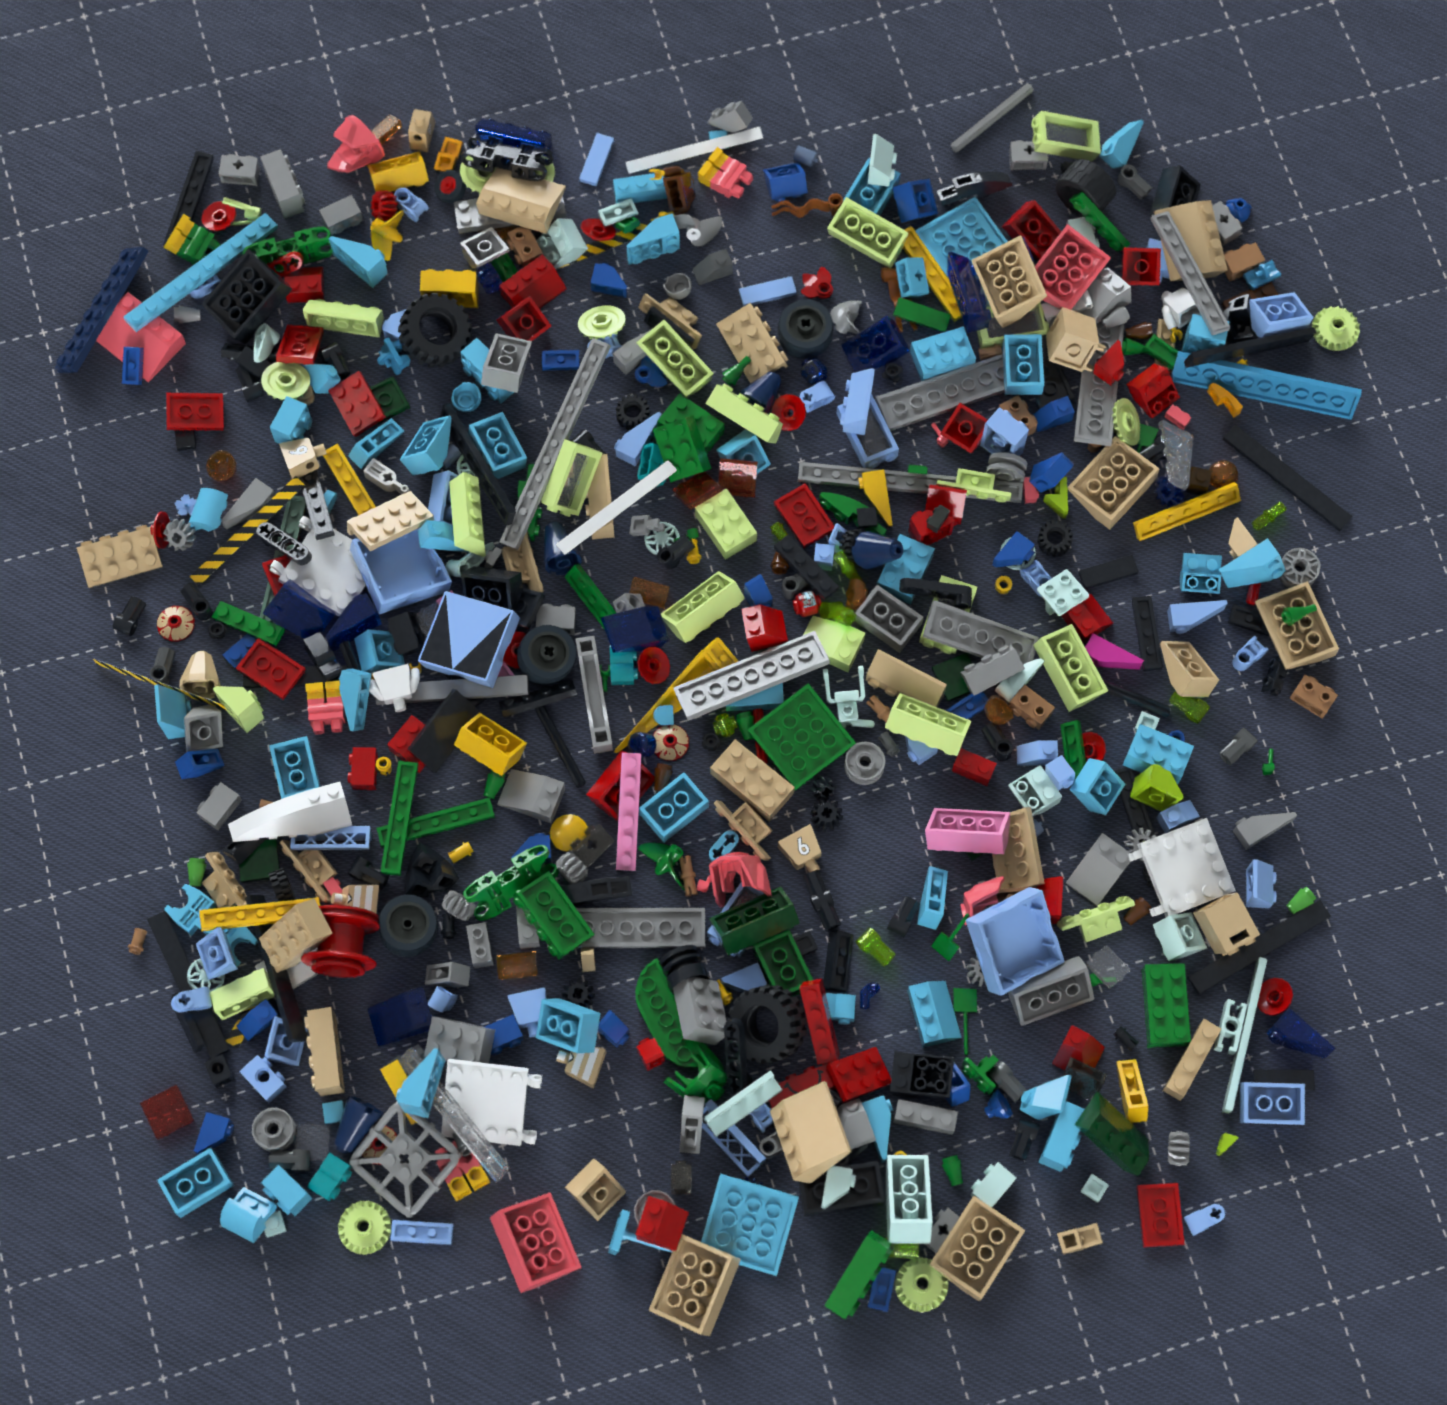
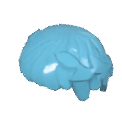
M462 382L461 385L453 390L452 404L458 411H474L481 402L479 387L475 383Z

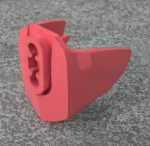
M353 115L347 116L345 121L334 132V137L339 139L342 144L327 163V168L337 172L350 173L380 161L385 156L380 141L360 119Z
M733 852L720 856L709 864L715 902L720 908L725 906L726 893L735 892L733 880L736 872L741 877L742 887H751L762 891L767 896L771 895L767 871L761 863L759 856L743 852Z
M1004 876L974 885L969 891L964 892V903L960 904L963 917L968 913V918L982 912L987 905L998 903L996 894L1000 891L1001 884L1005 880Z

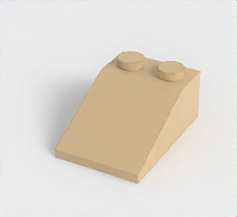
M1161 641L1160 646L1170 683L1176 690V693L1182 697H1208L1219 679L1191 643Z

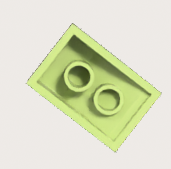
M812 616L803 635L815 631L830 660V665L849 672L864 642L865 632L847 624Z

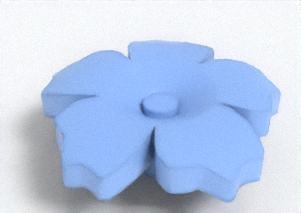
M184 494L181 497V501L176 500L175 506L179 510L178 514L180 516L192 515L197 499H190L189 495Z

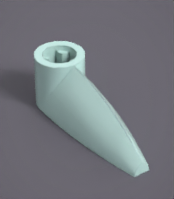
M266 323L262 324L255 333L254 361L258 363L268 358L274 345L280 339V334Z
M493 542L485 544L486 554L495 547ZM470 552L460 560H449L445 568L449 576L461 577V573L473 566L478 567L484 561L485 556L482 557Z
M1040 658L1024 664V670L1003 680L997 686L995 692L1010 703L1024 684L1026 685L1045 661Z

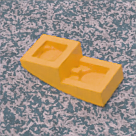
M445 137L441 152L438 153L434 170L441 172L454 170L463 142Z
M1215 383L1210 384L1207 393L1216 406L1224 403L1233 418L1240 415L1243 408L1240 402L1223 387Z

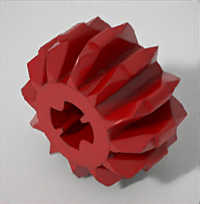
M380 190L376 191L375 195H372L370 209L375 219L379 218L382 221H388L396 215L398 202H396V196L393 195V192Z

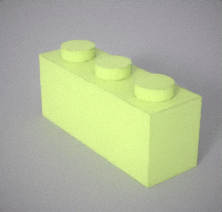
M264 968L255 970L247 976L238 978L210 992L214 1012L221 1020H225L258 1005L265 999L269 1000L275 997L269 975Z

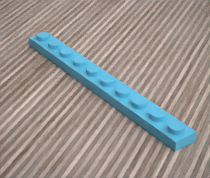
M264 213L124 316V320L135 332H138L240 257L245 247L262 241L277 230L278 225Z

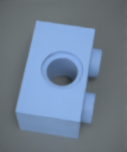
M257 1055L239 1072L270 1103L287 1087L283 1083L286 1079L278 1071L274 1073L270 1069L273 1065L266 1057L261 1059ZM265 1073L270 1075L268 1081L260 1082L261 1075Z

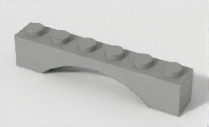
M595 636L576 638L594 754L613 751Z

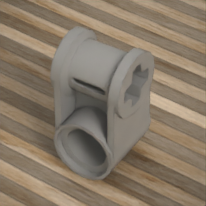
M777 1131L764 1138L759 1145L758 1150L766 1159L784 1152ZM764 1144H770L773 1147V1151L767 1153L762 1147Z

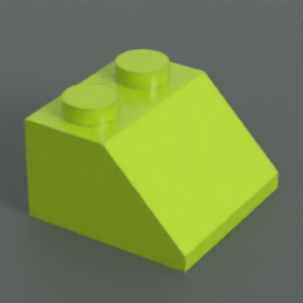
M1152 764L1135 777L1130 797L1162 812L1181 801L1183 794L1170 771L1160 765Z

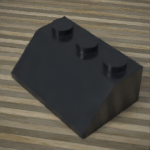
M1181 165L1164 168L1150 216L1155 215L1154 211L1196 202L1201 184Z
M473 566L461 573L463 596L515 612L523 591L521 572Z

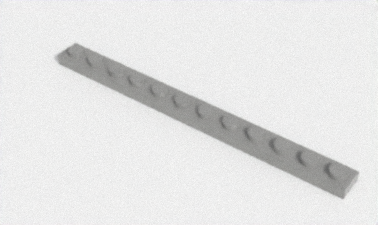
M592 338L516 504V515L511 525L506 526L500 539L501 544L515 550L519 549L543 497L564 439H569L611 347L609 344Z
M799 462L798 482L860 488L858 478L862 477L861 474L863 472L881 469ZM884 470L888 491L928 494L929 484L936 485L937 480L956 483L957 478L954 476ZM994 480L993 490L1012 493L1010 501L1006 502L1021 503L1023 483ZM969 494V496H966V498L979 499L976 495ZM994 498L983 499V500H994V501H995Z

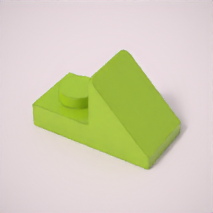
M1063 477L1054 487V494H1045L1043 502L1062 519H1066L1068 514L1067 477Z

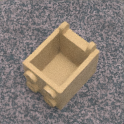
M1064 307L1061 308L1046 334L1049 361L1080 372L1084 370L1091 372L1094 367L1088 364L1095 350L1103 352L1106 348L1103 344L1099 343L1095 318Z
M1238 893L1226 894L1193 912L1215 954H1222L1223 956L1227 954L1232 955L1239 951V946H1248L1256 941L1255 937L1260 935ZM1242 931L1243 935L1232 941L1229 939Z

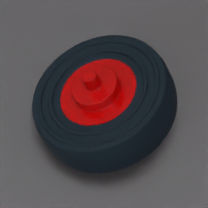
M454 170L442 172L435 181V194L446 203L459 201L466 191V184L462 181L460 173Z

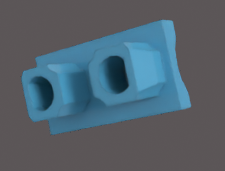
M1272 260L1260 264L1258 267L1243 274L1246 284L1252 291L1281 276Z
M390 338L384 339V345L378 352L380 357H378L377 362L379 365H386L387 368L391 367L395 375H399L403 368L409 366L410 358L406 354L399 356L398 353L402 351V344L399 340L391 341Z

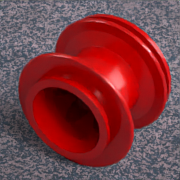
M345 905L319 906L332 934L317 947V951L302 955L301 961L310 966L311 970L317 974L339 978L359 977L364 975L365 971L374 969L377 966L376 961L363 955L364 935L379 930V916L370 910Z

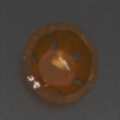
M220 450L208 458L206 469L212 479L226 481L234 476L237 463L229 452Z
M1219 460L1209 468L1212 471L1210 483L1216 488H1221L1233 482L1237 483L1238 469L1235 464L1228 460Z
M852 578L846 591V607L848 609H858L868 597L866 584L860 579Z
M992 695L987 700L984 711L992 723L1002 725L1014 718L1013 710L1002 698Z

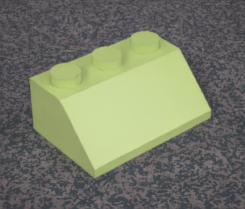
M215 686L213 688L219 702L225 706L226 711L246 733L264 719L262 714L264 710L260 706L258 698L251 690L247 692L243 687Z

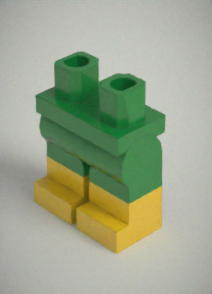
M183 214L163 248L195 265L207 256L204 253L206 249L212 252L221 244L213 239V233H209L203 227H199L189 220L190 217Z

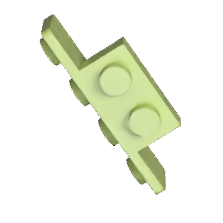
M958 468L956 483L937 480L936 486L967 490L966 496L971 494L976 495L979 499L994 498L995 501L1002 503L1010 501L1012 495L1010 492L993 490L995 474Z
M1121 896L1114 902L1101 903L1097 908L1082 910L1074 916H1065L1058 921L1057 926L1064 931L1079 925L1083 940L1089 942L1122 930L1118 911L1134 906L1135 902L1130 897Z

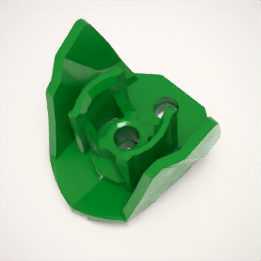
M700 1042L696 1049L702 1058L698 1054L690 1055L698 1064L699 1074L697 1077L690 1079L682 1076L677 1071L674 1072L676 1078L686 1089L669 1077L663 1083L683 1098L684 1096L705 1098L704 1104H706L710 1099L716 1101L723 1095L724 1089L722 1087L725 1085L727 1077L720 1060L706 1043Z

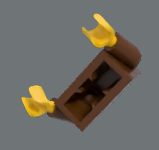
M678 166L662 168V170L650 169L649 172H655V177L650 178V180H660L662 176L664 177L663 182L671 211L670 213L661 211L658 216L662 217L668 214L676 216L688 212L696 196L691 173L685 172L684 169Z

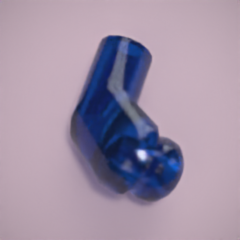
M870 982L860 990V1009H870V998L880 991L878 983Z

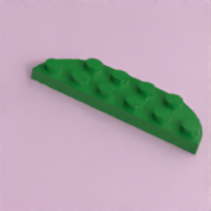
M656 958L643 969L637 981L635 990L637 1007L652 1037L655 1038L661 1048L664 1057L680 1067L698 1068L697 1062L690 1055L698 1054L702 1058L696 1049L700 1042L683 1039L675 996L670 992L666 982L667 976H664L663 969L659 965L658 958Z

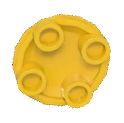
M572 814L557 818L550 829V838L554 847L566 852L582 849L589 835L588 827L584 820Z

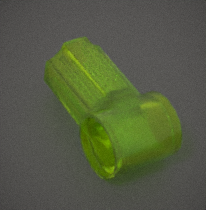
M840 601L823 602L819 607V613L823 619H832L845 626H851L856 621L854 610L844 606Z
M1176 691L1169 699L1171 704L1183 711L1189 720L1197 724L1200 723L1210 709V706L1202 699L1182 697Z
M870 927L855 941L865 953L871 954L883 967L888 965L896 956L882 941L879 934Z
M892 1243L893 1251L889 1258L918 1260L919 1244Z

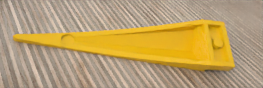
M716 637L697 654L619 744L614 753H618L627 747L629 738L635 732H640L638 736L644 735L658 725L653 718L654 710L657 707L673 705V714L682 709L674 692V687L738 662L719 637Z

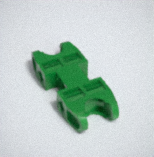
M326 227L309 228L294 232V238L275 242V238L248 245L244 248L243 255L250 249L255 251L256 255L267 264L290 252L297 251L303 255L304 265L328 258L333 254L332 248L327 252L321 250L323 246H331L329 241L331 233ZM321 232L327 233L325 238L319 239L317 237ZM292 257V260L289 263L297 262L298 259H294ZM275 265L274 269L277 272L284 270L282 265Z
M545 845L529 848L510 859L514 865L513 867L498 876H495L490 871L471 883L465 889L463 896L467 902H479L474 910V917L479 921H485L512 907L509 899L513 898L517 890H521L550 870H553L551 874L555 879L559 873L556 865L553 863L543 864L550 854L548 848ZM486 910L484 914L478 915L480 912Z

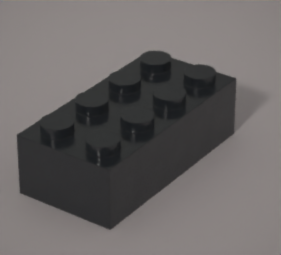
M879 1162L843 1166L844 1168L853 1169L852 1175H856L854 1188L850 1187L847 1194L826 1209L821 1208L827 1171L812 1183L798 1181L804 1217L884 1205L885 1197Z

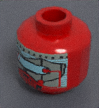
M813 591L796 594L795 600H792L796 615L799 614L801 617L817 614L819 606H822L820 596L815 595Z

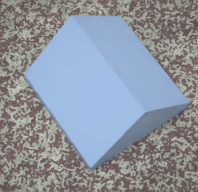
M217 927L196 943L208 980L238 969L226 934L221 927Z
M274 1017L265 1057L269 1061L299 1066L304 1042H289L282 1018Z

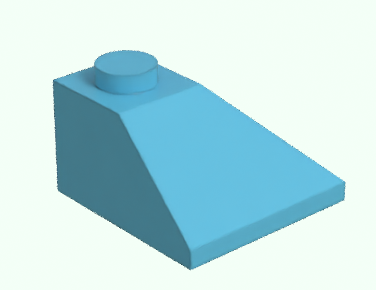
M1068 1074L1025 1091L1021 1097L1020 1110L1037 1120L1063 1112L1072 1076Z

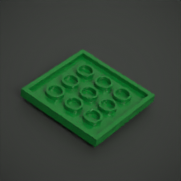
M809 683L748 729L750 735L784 778L795 787V791L856 744Z

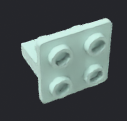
M1067 569L1037 588V592L1045 600V609L1049 615L1056 613L1058 616H1061L1089 598V593Z

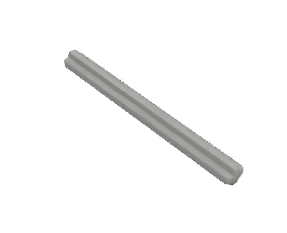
M1026 83L951 143L952 150L959 152L1034 91L1032 85Z

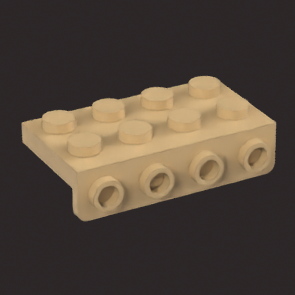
M751 303L716 324L738 363L746 355L752 360L744 368V373L750 384L767 372H775L783 366L787 368L788 364L786 361L789 360L784 351H779L778 346L780 344L776 337H771L769 333L771 328L768 323L761 320L760 317L763 315L758 306L754 308Z
M409 491L361 515L351 518L347 521V532L349 535L355 534L369 551H373L420 528L426 520L434 521V515Z
M142 525L136 527V531L130 533L128 530L118 532L116 537L111 538L108 535L100 537L98 542L86 541L81 543V546L77 547L88 588L163 567L154 537L150 532V527Z
M1031 807L1010 812L1009 837L1004 854H992L996 878L1004 876L1005 879L1000 889L1032 888L1045 884Z

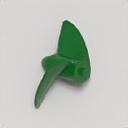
M644 843L638 846L640 852L656 862V875L669 872L679 886L685 890L673 868L683 855V851L679 846L661 843Z

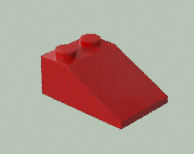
M1036 200L1026 202L1002 225L1003 229L1012 239L1020 235L1025 238L1032 256L1038 262L1061 233L1060 229Z

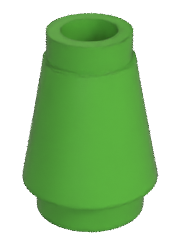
M189 859L187 867L190 886L201 887L207 866L205 859Z
M1308 887L1301 888L1286 907L1292 914H1295L1312 905L1316 897Z

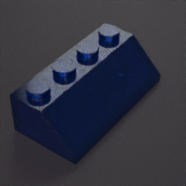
M481 119L475 125L476 134L503 138V144L520 148L521 143L524 142L549 150L552 146V136L546 131H535L528 127L514 126L511 123L504 124L493 119Z
M948 252L947 276L967 333L988 328L991 313L985 307V295L980 292L981 285L979 279L975 278L976 272L973 264L971 265L969 258Z

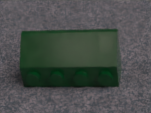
M782 887L772 890L770 896L766 894L760 895L709 918L727 955L735 954L748 946L755 945L759 941L773 937L777 933L800 924L794 905Z
M1096 1092L1074 1125L1123 1171L1139 1176L1149 1161L1148 1138L1099 1092Z

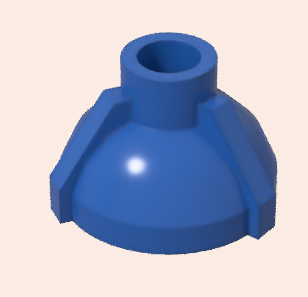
M1237 198L1226 202V206L1230 209L1232 216L1238 219L1240 223L1248 219L1252 207L1244 199Z
M996 1090L987 1103L988 1106L984 1108L989 1118L994 1116L1000 1118L1011 1117L1013 1112L1009 1102L1000 1090Z

